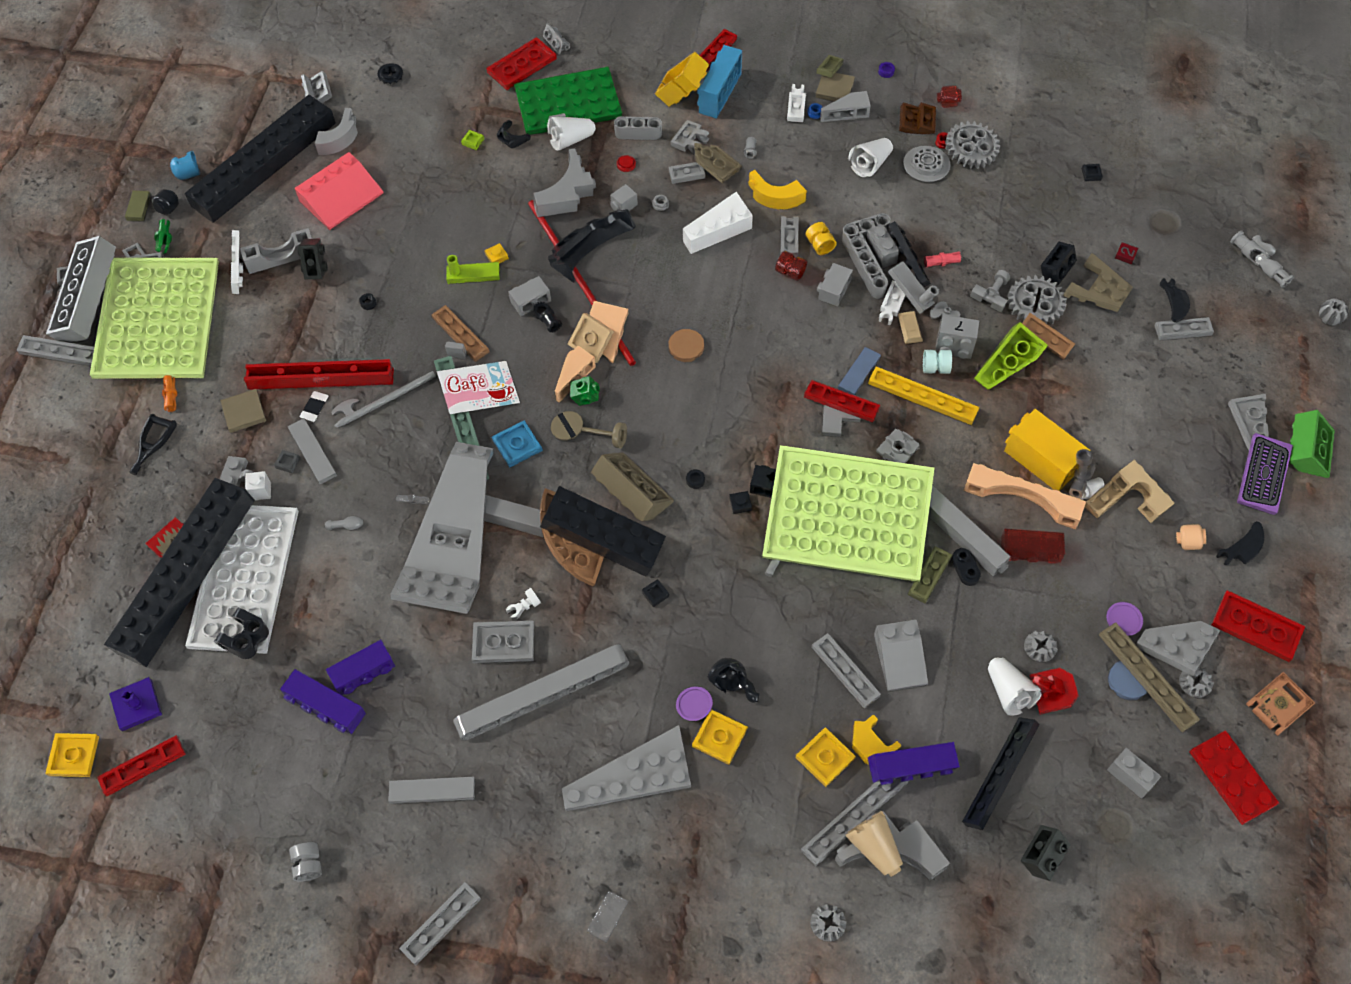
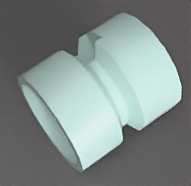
M924 350L923 373L932 374L936 370H938L939 374L951 373V350H940L938 354L936 350Z

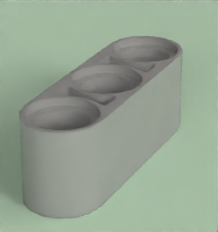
M618 117L614 120L615 136L618 139L657 140L662 137V121L658 117Z

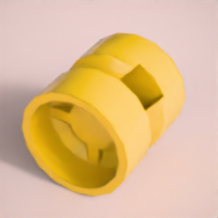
M824 222L814 223L806 231V237L818 255L828 254L836 247L837 242Z

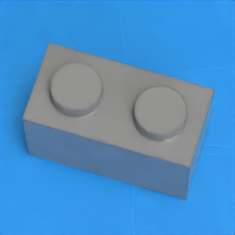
M882 225L868 230L866 242L881 269L897 264L899 249L885 226Z
M835 263L832 264L830 269L827 268L824 274V281H820L817 292H819L818 300L838 307L851 282L853 270Z
M540 276L530 279L526 283L508 291L510 302L520 316L533 311L534 305L537 302L544 301L548 303L551 301L550 290Z
M1127 748L1122 751L1107 769L1108 772L1141 799L1161 778L1157 772Z

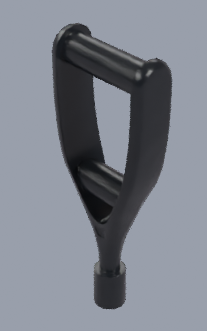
M155 414L149 416L140 435L139 455L136 464L134 463L129 471L131 474L137 475L142 462L168 441L176 428L177 423L175 420H167ZM153 423L168 427L155 444L145 442Z

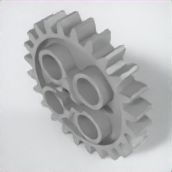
M967 121L965 125L963 122H960L959 126L955 124L954 128H951L950 132H948L945 149L949 150L948 155H953L952 160L958 159L957 164L963 162V167L968 164L970 169L973 165L977 169L980 165L985 168L986 164L991 165V162H994L998 156L1000 140L996 139L997 134L992 135L993 129L988 131V126L982 127V123L976 125L975 121L973 124Z
M1028 275L1026 280L1021 278L1020 282L1015 281L1014 286H1011L1007 296L1008 309H1013L1012 315L1017 314V320L1022 318L1024 321L1029 313H1032L1046 324L1048 322L1053 324L1054 320L1058 321L1060 316H1063L1067 305V298L1063 296L1065 292H1061L1062 287L1056 288L1057 282L1051 284L1050 278L1045 281L1044 276L1038 279L1035 275L1031 279ZM1038 289H1040L1041 293L1037 303L1038 305L1036 308V312L1034 313L1033 307L1036 301Z

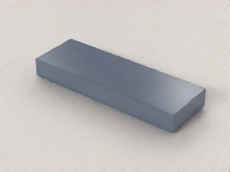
M865 347L838 385V390L856 395L880 360L881 355Z

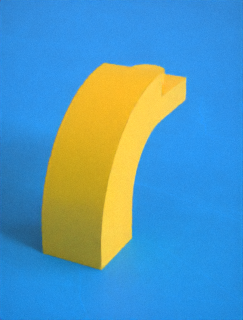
M756 170L749 172L748 184L753 190V198L758 203L773 209H790L806 202L807 190L797 180L785 186H773L768 184Z

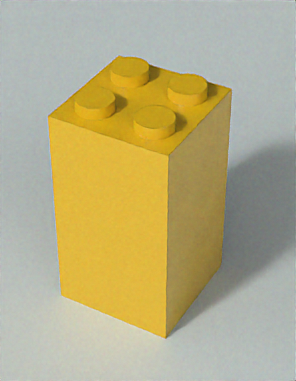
M1034 409L1030 414L1027 412L1022 417L1019 425H1013L1009 430L1010 436L1005 441L1006 447L1004 452L1048 486L1058 491L1075 476V471L1079 468L1076 462V453L1082 449L1090 451V449L1037 409Z

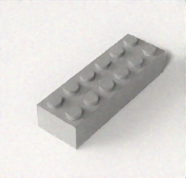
M100 236L76 242L46 335L57 341L68 343L85 340L89 337L97 306L100 304V297L105 288V281L110 272L109 268L115 256L116 246Z

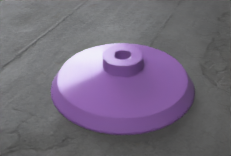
M1115 603L1107 611L1106 618L1109 626L1116 622L1127 636L1138 633L1143 626L1141 612L1130 603Z
M690 687L682 691L678 696L676 709L682 718L689 721H697L709 714L713 700L706 689Z

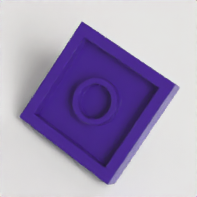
M150 677L109 693L121 731L162 715Z

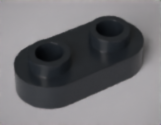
M965 548L956 549L952 556V563L961 582L967 586L976 585L981 577V572L971 552Z

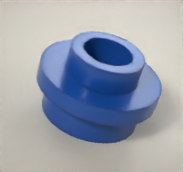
M818 103L811 104L807 110L808 116L813 119H819L822 106Z

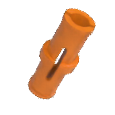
M166 375L163 377L164 390H162L164 410L173 412L177 408L175 378Z

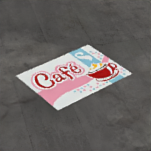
M506 361L437 371L450 414L520 403Z

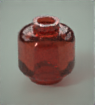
M956 85L943 86L940 92L937 93V102L941 103L943 108L957 107L962 102L961 89H958Z

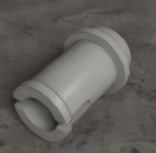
M748 137L746 140V148L743 153L748 159L754 158L757 154L755 149L757 140L754 137Z

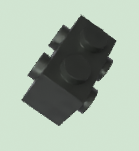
M320 238L303 239L298 245V255L301 257V272L304 274V280L322 279L328 270L327 261H324L323 257L325 247L324 244H321Z
M1040 825L1020 861L1033 876L1051 881L1071 844L1058 829Z

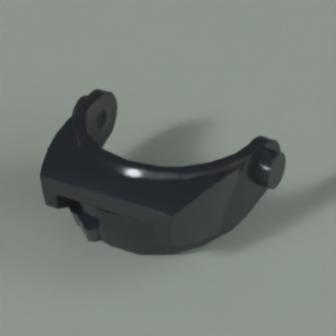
M511 120L504 122L497 133V138L510 148L518 147L531 139L528 133L520 136L508 133L507 129L512 126Z

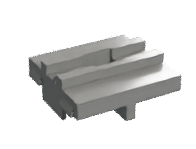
M895 429L886 437L876 452L883 456L885 460L906 463L919 449L920 445L906 432ZM899 445L902 449L898 450L895 447Z

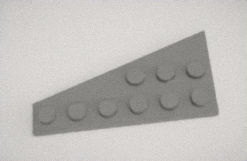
M679 725L563 787L565 811L690 788L691 782Z

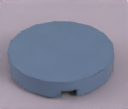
M1121 661L1115 663L1108 674L1109 686L1120 698L1137 700L1147 693Z

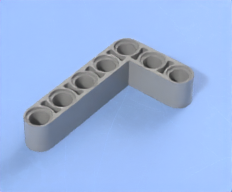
M884 213L848 223L844 226L842 234L844 247L871 296L876 299H881L886 295L888 280L868 246L866 239L870 229L884 225L887 231H889L891 219L889 215Z

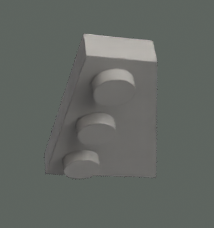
M1266 394L1231 399L1228 402L1248 451L1252 436L1255 433L1269 437L1268 424H1266Z

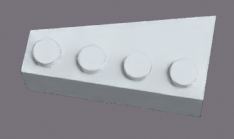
M735 192L684 227L683 242L692 254L752 229L753 215L738 193Z

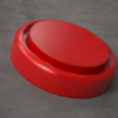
M624 155L617 160V168L622 172H630L636 167V161L632 156Z

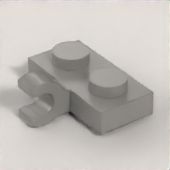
M228 456L220 480L240 486L241 481L245 482L246 473H253V471L246 469L248 464L246 458Z

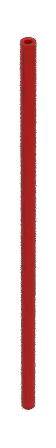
M534 200L529 201L528 205L555 246L560 241L545 217H537ZM575 266L572 273L589 302L593 305L594 301L597 300ZM620 339L618 348L630 366L635 365V359L622 339Z

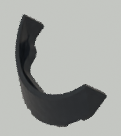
M628 209L610 212L607 217L594 219L586 223L585 227L576 229L564 237L551 250L553 254L548 256L551 267L574 283L576 279L572 273L573 269L584 256L604 242L636 228Z

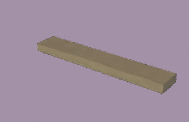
M1116 622L1100 632L1099 636L1182 733L1200 721L1199 717Z

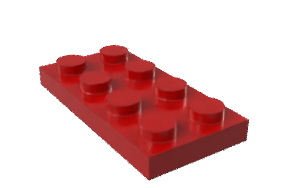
M536 37L486 69L493 79L504 89L508 90L514 84L523 81L556 60L557 55Z
M1228 590L1224 593L1211 623V626L1287 662L1293 659L1305 629L1304 625Z
M1226 730L1189 751L1241 825L1279 804L1278 800Z

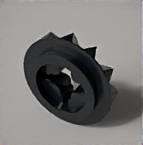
M394 63L381 66L377 72L379 81H382L384 84L389 83L390 85L392 82L397 83L398 80H402V75H404L402 68Z

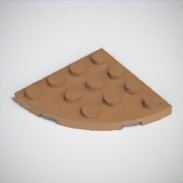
M546 488L541 499L540 522H542L556 493ZM541 528L544 539L556 560L574 577L588 585L594 586L604 557Z

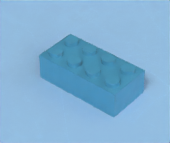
M724 45L721 51H718L715 62L711 63L709 72L697 89V94H699L697 106H699L700 114L716 119L719 116L741 76L742 50Z

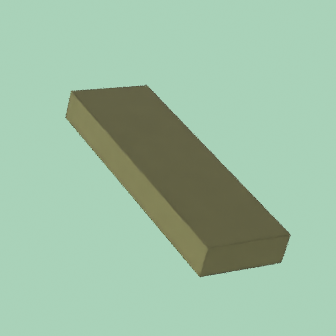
M934 546L922 567L920 582L914 581L908 595L926 604L951 560L952 554Z

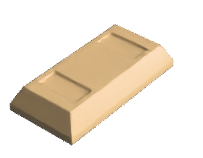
M915 311L899 313L898 319L905 344L923 342Z

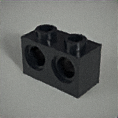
M1060 241L1056 244L1040 265L1045 281L1050 278L1051 283L1057 282L1058 285L1061 283L1077 261L1075 245Z

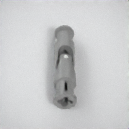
M1242 230L1232 237L1230 243L1236 244L1248 259L1261 267L1264 273L1271 279L1274 278L1281 288H1285L1294 279L1293 275H1289L1283 270V266L1280 263L1269 259V254L1255 241L1249 240ZM1260 250L1262 253L1257 255L1256 260H1254V253Z

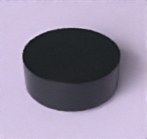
M693 469L687 473L686 483L692 489H699L705 483V475L701 470Z

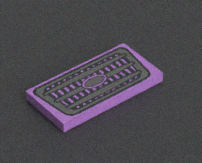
M1257 433L1252 436L1237 503L1272 515L1278 513L1293 445Z

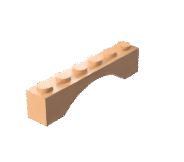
M973 463L964 491L980 497L994 494H1010L1026 498L1046 510L1056 523L1075 530L1086 504V501L1080 498L1072 497L1058 490H1051L1040 484L1031 483L1020 477H1013L1003 471H996L987 468L985 465Z

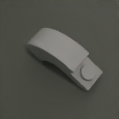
M345 108L342 120L336 128L330 131H318L315 141L318 155H330L340 152L355 140L358 131L356 128V116L353 115L352 108Z

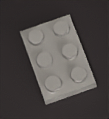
M534 621L473 622V663L534 661Z

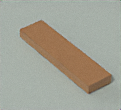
M446 305L431 314L432 318L456 343L464 344L466 353L475 362L490 352L489 348Z

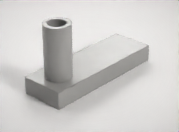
M904 261L888 271L919 314L935 304L932 299L938 295L939 289L932 285L925 290Z

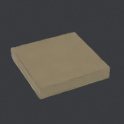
M835 73L832 78L822 75L816 91V98L836 101L851 93L855 77Z
M257 389L220 400L230 433L266 421Z

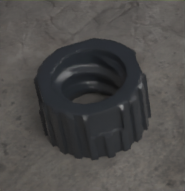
M366 293L359 298L361 307L364 310H372L376 307L377 302L373 294Z

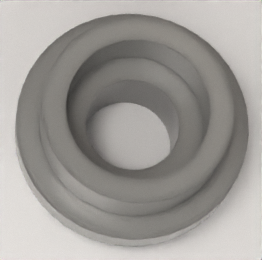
M657 195L652 201V206L657 211H664L669 207V200L665 195Z

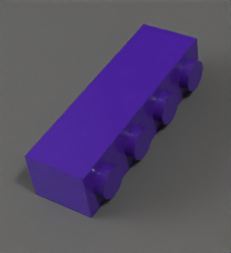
M294 669L280 688L284 694L283 698L291 704L296 702L301 705L300 708L308 714L311 712L317 714V718L326 724L328 721L334 724L333 727L341 733L346 731L352 734L366 715L360 705Z
M954 742L877 753L868 757L873 783L880 782L881 785L892 784L894 779H900L901 782L914 780L913 776L919 775L921 779L934 777L933 773L940 772V776L953 774L954 769L960 767Z

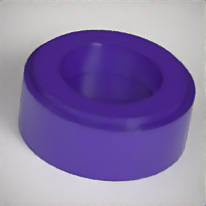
M883 62L879 65L878 73L881 77L890 78L894 75L895 66L892 63Z

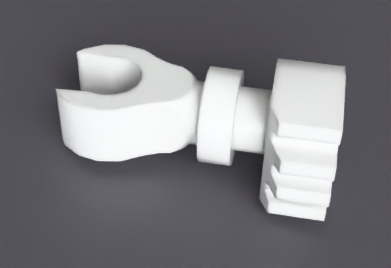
M531 588L525 591L527 599L524 600L523 598L520 600L521 603L511 604L507 607V613L516 610V613L510 617L512 620L518 619L525 609H530V605L536 607L541 603Z

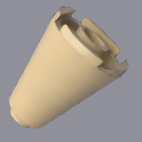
M883 811L876 813L872 818L863 821L845 834L849 841L883 875L889 874L892 877L902 870L900 866L903 862Z

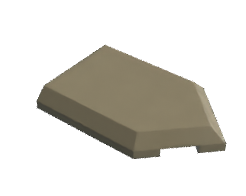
M694 143L696 162L721 183H724L742 168L741 164L717 145L709 147L702 146L701 143Z

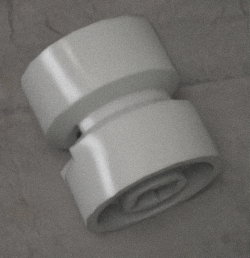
M300 843L289 849L290 860L294 863L291 868L294 881H310L322 875L321 862L317 860L320 856L317 843Z

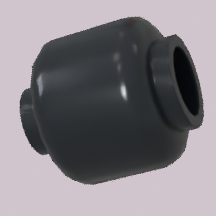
M163 189L153 197L152 204L158 213L168 215L178 207L179 200L175 192Z

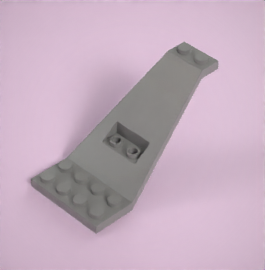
M460 442L455 443L405 565L390 594L392 600L468 614L480 587L487 467L493 456V448Z

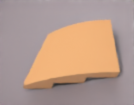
M594 301L590 315L614 331L603 352V355L608 358L609 362L614 363L618 352V345L624 332L623 326L629 312L626 308Z

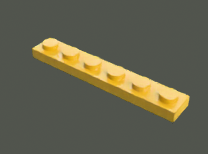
M877 366L868 382L869 385L969 425L973 424L980 408Z

